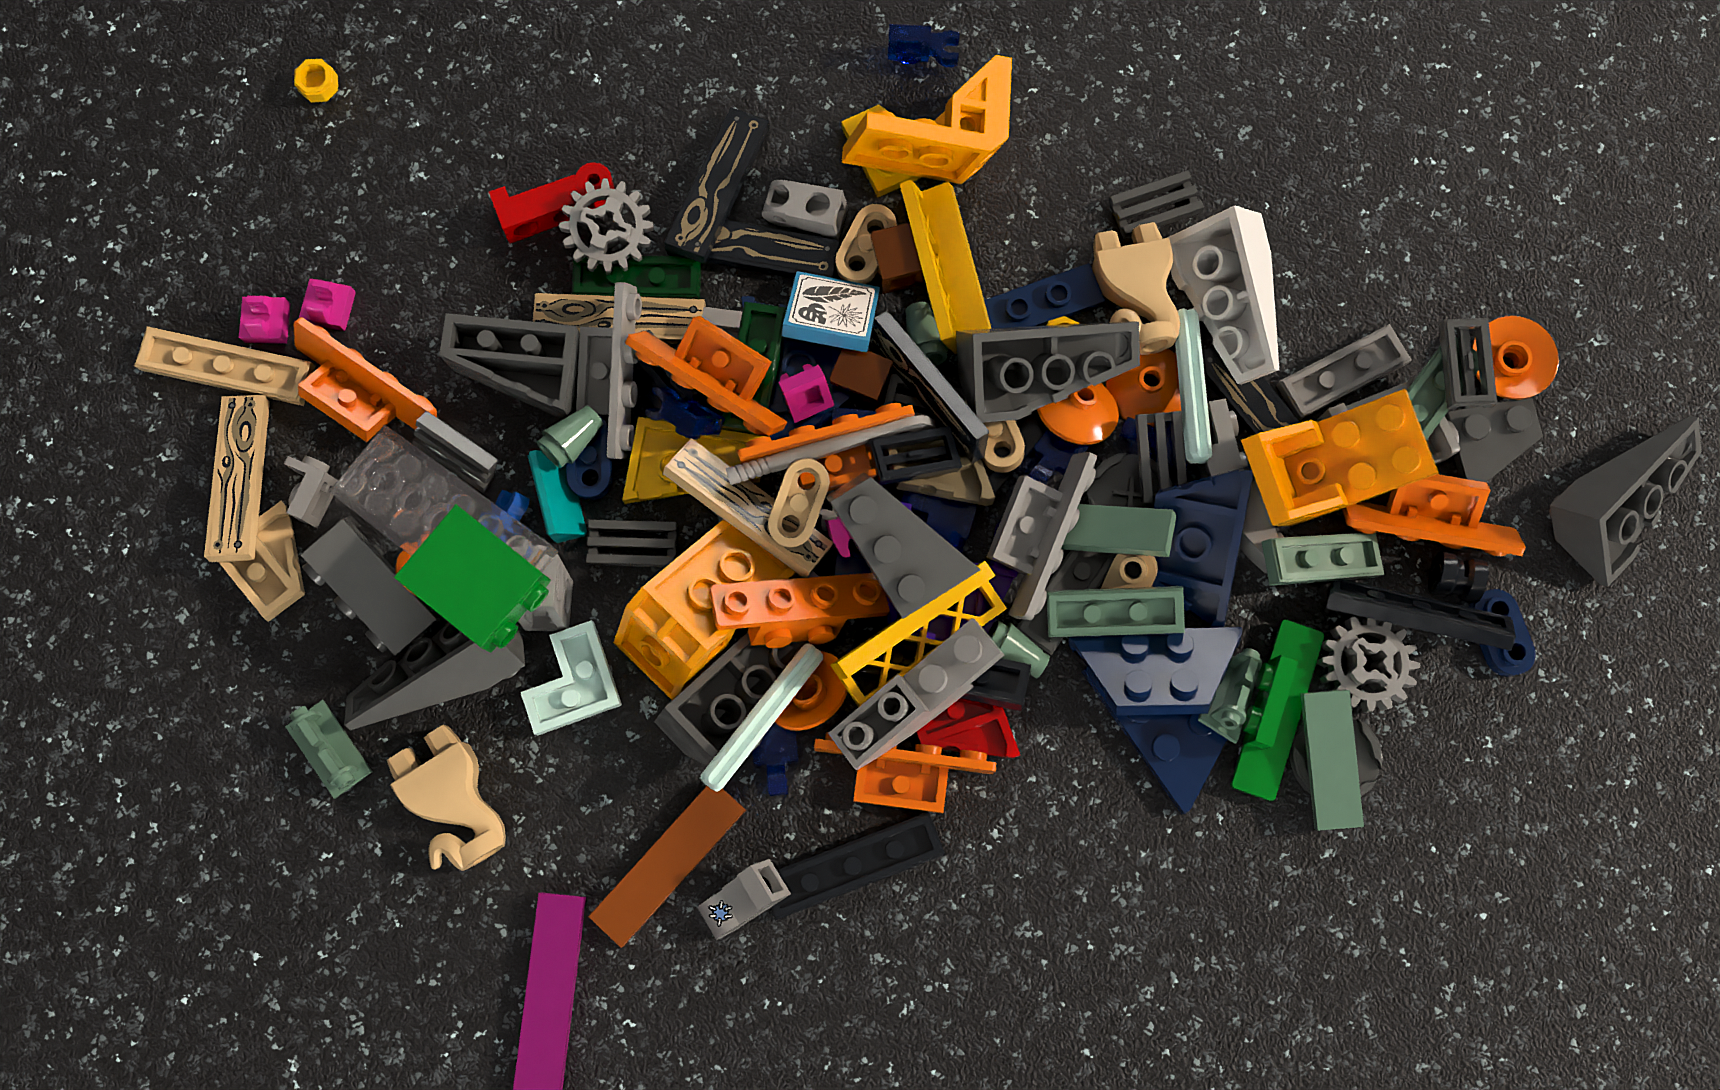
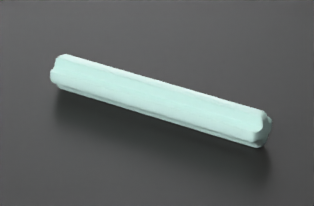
M1182 308L1177 310L1180 329L1175 346L1185 455L1189 463L1205 464L1212 456V444L1199 314L1194 309L1186 310Z
M809 643L801 647L702 772L700 778L705 785L717 792L726 785L822 662L823 654L821 651Z

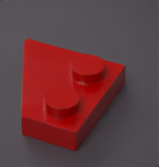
M960 698L916 732L920 744L942 747V750L960 752V750L984 752L989 756L1005 758L1020 756L1003 707Z

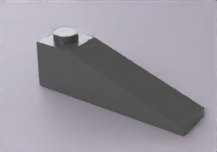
M1138 321L956 331L958 377L968 406L982 423L1019 420L1032 414L1031 412L1050 403H1057L1068 398V395L1090 385L1095 386L1140 366Z
M1689 416L1576 479L1561 495L1556 496L1552 501L1549 515L1553 523L1555 540L1600 585L1609 587L1634 560L1640 550L1639 545L1635 544V541L1645 526L1654 528L1661 517L1658 511L1666 492H1677L1701 454L1699 417Z
M447 620L441 623L428 636L421 632L411 641L413 645L397 663L393 660L386 661L346 697L344 725L349 730H353L486 690L503 679L513 677L525 666L524 644L519 630L502 649L496 647L492 652L480 648Z
M747 632L662 710L654 722L685 755L708 766L801 647L809 643V641L791 642L789 645L781 648H768L766 645L751 646ZM762 739L758 742L755 748L760 745Z

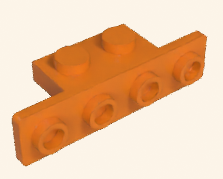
M701 316L693 317L677 350L647 331L628 335L625 344L636 350L635 355L638 359L649 365L664 368L672 374L671 379L678 385L687 389L695 388L707 396V402L712 407L722 412H732L743 419V425L749 431L760 436H771L784 430L787 424L786 420L753 400L772 361Z
M303 317L294 321L296 349L321 365L298 384V395L349 431L368 442L395 417L413 429L417 428L415 425L416 420L425 411L437 417L436 408L427 398L414 394L401 385L392 374L385 371L382 372L367 362L358 351L352 348L348 349L332 338L323 327L313 325Z
M890 403L875 410L876 414L858 418L857 414H848L838 417L832 421L831 426L815 429L813 425L801 426L791 430L788 433V437L772 441L771 437L755 438L745 444L746 448L737 450L739 460L742 464L796 447L915 415L913 406L901 407L900 403ZM865 445L817 459L829 474L830 484L828 491L838 489L862 473L874 479L876 471L871 469L869 461L872 457L870 452H866ZM809 472L800 474L797 480L798 485L803 489L811 488L815 482L814 475Z
M1436 474L1392 490L1387 506L1358 502L1342 508L1346 524L1354 530L1365 534H1374L1376 531L1390 533L1407 541L1425 539L1439 542L1453 549H1461L1463 546L1482 549L1494 556H1506L1507 554L1522 556L1526 548L1517 529L1479 522L1491 491L1487 482Z
M873 573L712 585L709 590L715 626L718 630L748 628L751 646L766 645L768 648H781L789 645L791 642L809 641L810 644L814 645L824 644L837 637L847 619L887 616L890 611L886 594Z
M826 732L825 740L815 739V751L844 755L829 736V732ZM915 744V751L897 749L896 745L877 759L857 770L853 802L943 814L949 769L994 774L997 763L986 761L987 753L960 750L959 757L941 755L942 747Z

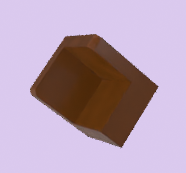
M910 223L873 231L871 233V242L878 264V280L882 294L922 285L924 275Z
M842 348L831 373L830 383L860 395L861 406L875 411L879 407L889 384L891 373L893 374V361L870 351L860 352Z

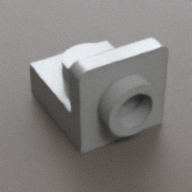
M305 455L301 462L287 456L284 465L304 476L302 482L296 484L289 496V508L286 513L305 524L318 528L340 481L327 473L330 468L329 465L315 458Z

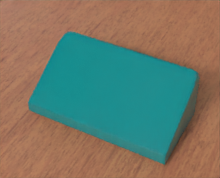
M530 451L528 459L547 535L556 543L585 536L587 529L579 497L568 485L566 464L562 468H558L542 451Z

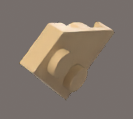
M282 500L259 516L254 560L219 562L261 616L268 622L305 595L291 515L286 513L288 507Z

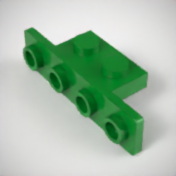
M1283 620L1279 623L1268 662L1262 665L1257 676L1256 688L1259 689L1255 705L1249 707L1245 722L1243 723L1242 729L1246 734L1230 783L1233 789L1267 801L1275 800L1302 712L1300 693L1308 692L1324 639L1323 632L1289 620Z

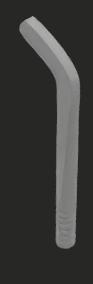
M911 416L738 464L734 467L731 466L726 468L730 485L787 469L791 463L801 458L817 460L864 445L872 438L891 436L906 431L915 432L937 428L935 421L928 416Z

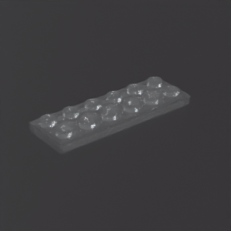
M386 425L380 429L329 491L410 556L415 553L455 504L541 572L545 570L559 552L544 539Z

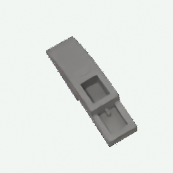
M1226 398L1207 403L1212 456L1205 464L1195 463L1199 479L1248 466L1246 455L1244 452H1239L1235 438L1239 433L1238 420L1235 412L1229 411ZM1255 480L1252 483L1240 550L1260 570L1267 573L1262 541L1270 538H1284L1281 532L1277 533L1276 527L1272 526Z
M971 618L903 677L897 674L828 734L853 768L859 770L917 732L974 687L971 683L1001 659L1004 653L978 621Z

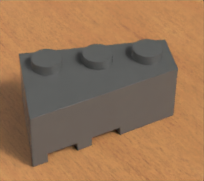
M445 314L439 355L453 371L561 419L575 412L580 337L576 326Z
M865 473L860 474L826 496L894 609L903 619L981 570Z
M352 516L343 518L300 554L307 562L302 568L316 584L322 586L327 583L338 595L334 602L347 617L353 620L358 616L366 624L369 630L365 632V635L381 652L389 649L396 655L437 619L438 614L394 578L396 575L395 568L384 558L386 556L376 544L373 546L357 529L360 526Z

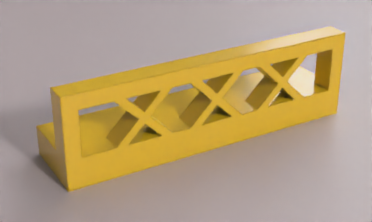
M912 180L900 183V188L941 341L954 354H957L956 331L991 329V324L954 188L948 181L920 191Z
M986 561L976 565L981 569L979 572L904 619L899 617L830 665L858 707L896 676L894 675L887 680L889 669L900 671L897 674L903 677L944 642L926 638L929 621L938 615L953 618L952 635L960 628L961 620L969 621L971 618H974L983 626L1007 609L989 582L995 574ZM977 588L980 589L992 607L980 616L962 613L965 597ZM956 603L955 612L947 610ZM920 628L919 637L911 635ZM902 640L918 643L915 661L907 667L890 663L893 646ZM925 644L936 646L923 655ZM884 653L883 662L875 660ZM866 665L881 668L878 687L864 696L851 675Z

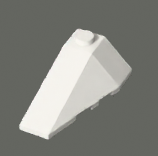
M1232 206L1167 237L1170 240L1173 253L1172 279L1179 290H1183L1194 306L1192 309L1197 311L1199 321L1204 322L1212 335V344L1236 383L1242 385L1278 371L1279 357L1272 258L1261 213Z

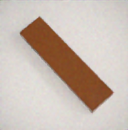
M706 786L588 917L619 947L623 948L747 810L723 788L717 792Z

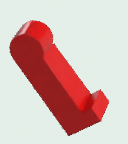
M592 162L580 167L576 175L562 178L509 197L505 186L489 191L502 229L509 244L557 227L561 222L569 221L570 218L563 214L562 207L563 205L575 206L571 193L576 191L584 196L587 193L586 182L589 181L596 190L601 189L602 179L607 178L610 189L615 188L608 168L600 163ZM606 200L594 202L588 208L595 209L602 206Z

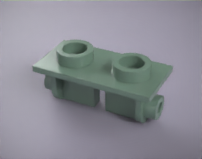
M1246 648L1236 656H1232L1227 673L1217 689L1216 697L1209 713L1199 714L1198 721L1234 744L1238 742L1258 671L1262 667L1259 652Z
M321 700L309 710L306 706H302L290 714L289 717L292 722L285 726L334 799L373 772L324 700Z

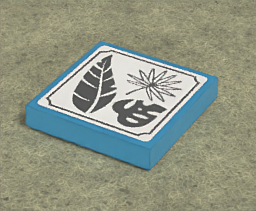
M797 271L781 336L867 352L880 287Z

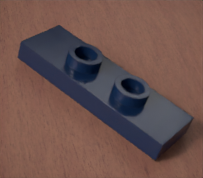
M1088 263L984 300L991 328L1046 326L1050 320L1062 316L1070 318L1104 305L1105 299L1091 265Z

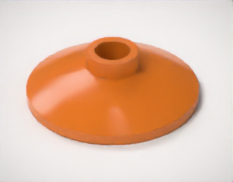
M1505 316L1489 322L1496 395L1511 400H1522L1531 398L1545 390L1555 378L1559 363L1557 347L1550 334L1538 323L1520 316ZM1476 337L1471 346L1475 351H1477ZM1503 357H1509L1513 361V369L1504 363ZM1478 370V372L1475 375L1477 379L1480 381V375Z
M1165 349L1155 354L1140 355V366L1105 381V387L1117 403L1119 415L1135 425V415L1181 411L1177 357L1170 349ZM1147 374L1154 375L1158 379V385L1154 387L1148 386L1144 382V376ZM1147 423V427H1154V423Z
M1102 383L1095 386L1090 385L1068 395V398L1050 403L1037 409L1041 420L1051 432L1068 442L1080 445H1092L1104 441L1113 433L1119 419L1117 403Z
M821 651L823 654L822 662L776 719L775 723L788 730H807L824 723L837 712L844 702L848 691L830 666L838 660L836 656Z

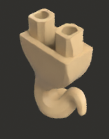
M1154 222L1133 228L1131 236L1134 244L1122 247L1117 232L1111 230L1097 233L1093 243V273L1103 296L1116 305L1125 308L1116 311L1109 323L1139 322L1140 355L1155 354L1172 347L1179 335L1180 320L1178 311L1166 289V280L1173 264V253L1169 238L1162 239ZM1138 315L1146 318L1150 323L1143 324Z
M442 725L424 737L435 756L424 764L420 763L411 748L401 750L387 759L391 774L395 780L390 786L403 806L413 814L430 821L461 825L473 829L475 838L468 843L463 842L453 834L442 833L431 840L428 848L432 869H437L441 866L443 853L456 868L464 871L484 861L505 846V827L499 815L479 795L477 788L479 764L470 744L461 742L449 726Z

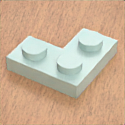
M592 620L549 635L563 677L521 692L534 735L538 736L622 705L595 623Z

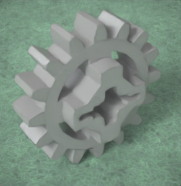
M603 178L601 189L595 190L594 186L588 181L585 183L587 193L584 196L576 191L571 193L575 206L563 205L562 207L563 214L569 217L570 220L559 223V228L562 232L571 233L570 236L563 240L565 248L577 247L572 256L574 261L578 263L586 257L588 259V270L591 272L597 268L598 264H603L607 275H611L613 264H619L620 268L625 272L628 270V258L632 257L638 262L642 260V255L638 250L639 246L644 248H650L651 240L643 234L654 230L653 222L642 219L650 214L649 205L638 207L637 204L641 198L640 193L635 191L629 196L626 195L625 182L621 181L616 189H610L608 179ZM606 200L602 206L595 209L588 208L594 202ZM624 206L634 216L636 228L624 222L622 218ZM608 218L613 219L614 227L617 230H608L606 236L601 235L600 228L597 225L598 222L605 224ZM578 225L590 231L592 235L589 248L579 237ZM619 244L627 246L617 253L607 254L609 248Z
M1352 617L1345 621V628L1338 625L1330 630L1335 641L1326 640L1322 642L1321 648L1329 654L1327 657L1318 659L1317 665L1328 667V674L1322 676L1320 681L1321 683L1333 682L1335 687L1332 690H1350L1351 707L1354 708L1361 702L1363 713L1373 712L1376 705L1381 711L1392 708L1391 699L1401 702L1408 698L1402 687L1410 688L1417 684V681L1409 676V671L1420 668V663L1410 661L1408 655L1417 650L1416 645L1405 646L1402 640L1407 634L1405 629L1393 633L1390 631L1392 623L1381 621L1377 626L1375 619L1363 617L1360 624L1356 617ZM1357 636H1372L1380 641L1378 643H1368L1363 637L1358 638ZM1341 656L1344 658V672L1341 667ZM1367 656L1373 660L1369 666L1371 669L1369 672L1363 667L1367 662ZM1393 657L1395 661V670L1393 669ZM1361 684H1368L1373 690L1378 689L1380 692L1367 693L1357 689V687Z

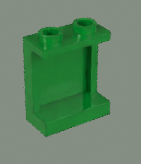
M457 504L454 505L394 576L396 580L470 640L488 652L494 651L496 647L502 649L513 639L518 631V626L515 624L527 610L533 612L542 604L549 593L546 587L551 579Z

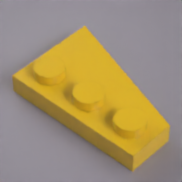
M638 417L622 501L624 504L689 494L663 475V471L669 461L691 438L727 465L734 467L741 464L737 450L746 448L745 444L752 439L766 436ZM761 477L749 479V481H751L752 483H758L760 482Z

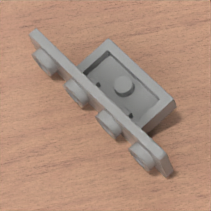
M625 282L615 283L613 328L580 327L576 411L588 405L598 415H609L607 458L628 459L629 451H632L635 428L630 424L631 407H635L638 395L637 384L633 381V364L638 362V358L635 355L636 350L626 345L625 341L629 334L635 333L636 320H639L642 312V301L640 294H637V287Z
M1091 452L1072 455L1058 491L1026 475L1018 477L987 554V558L1024 575L1009 616L1016 619L1032 620L1034 615L1038 614L1043 608L1047 598L1046 585L1050 575L1058 569L1063 558L1061 547L1065 537L1078 521L1080 511L1077 507L1081 497L1094 481L1096 470L1093 467L1097 455Z

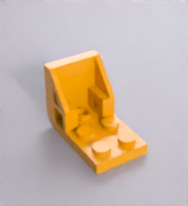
M995 55L952 95L946 103L945 111L934 121L926 118L915 120L896 117L892 112L884 110L867 111L843 146L842 163L949 181L957 184L964 183L977 173L1009 138L1012 58Z
M1405 388L1319 422L1309 420L1261 432L1241 440L1272 526H1292L1439 474Z
M723 519L641 587L626 605L613 643L673 700L710 667L727 647L736 630H718L716 628L709 596L711 586L716 584L793 579L797 573Z

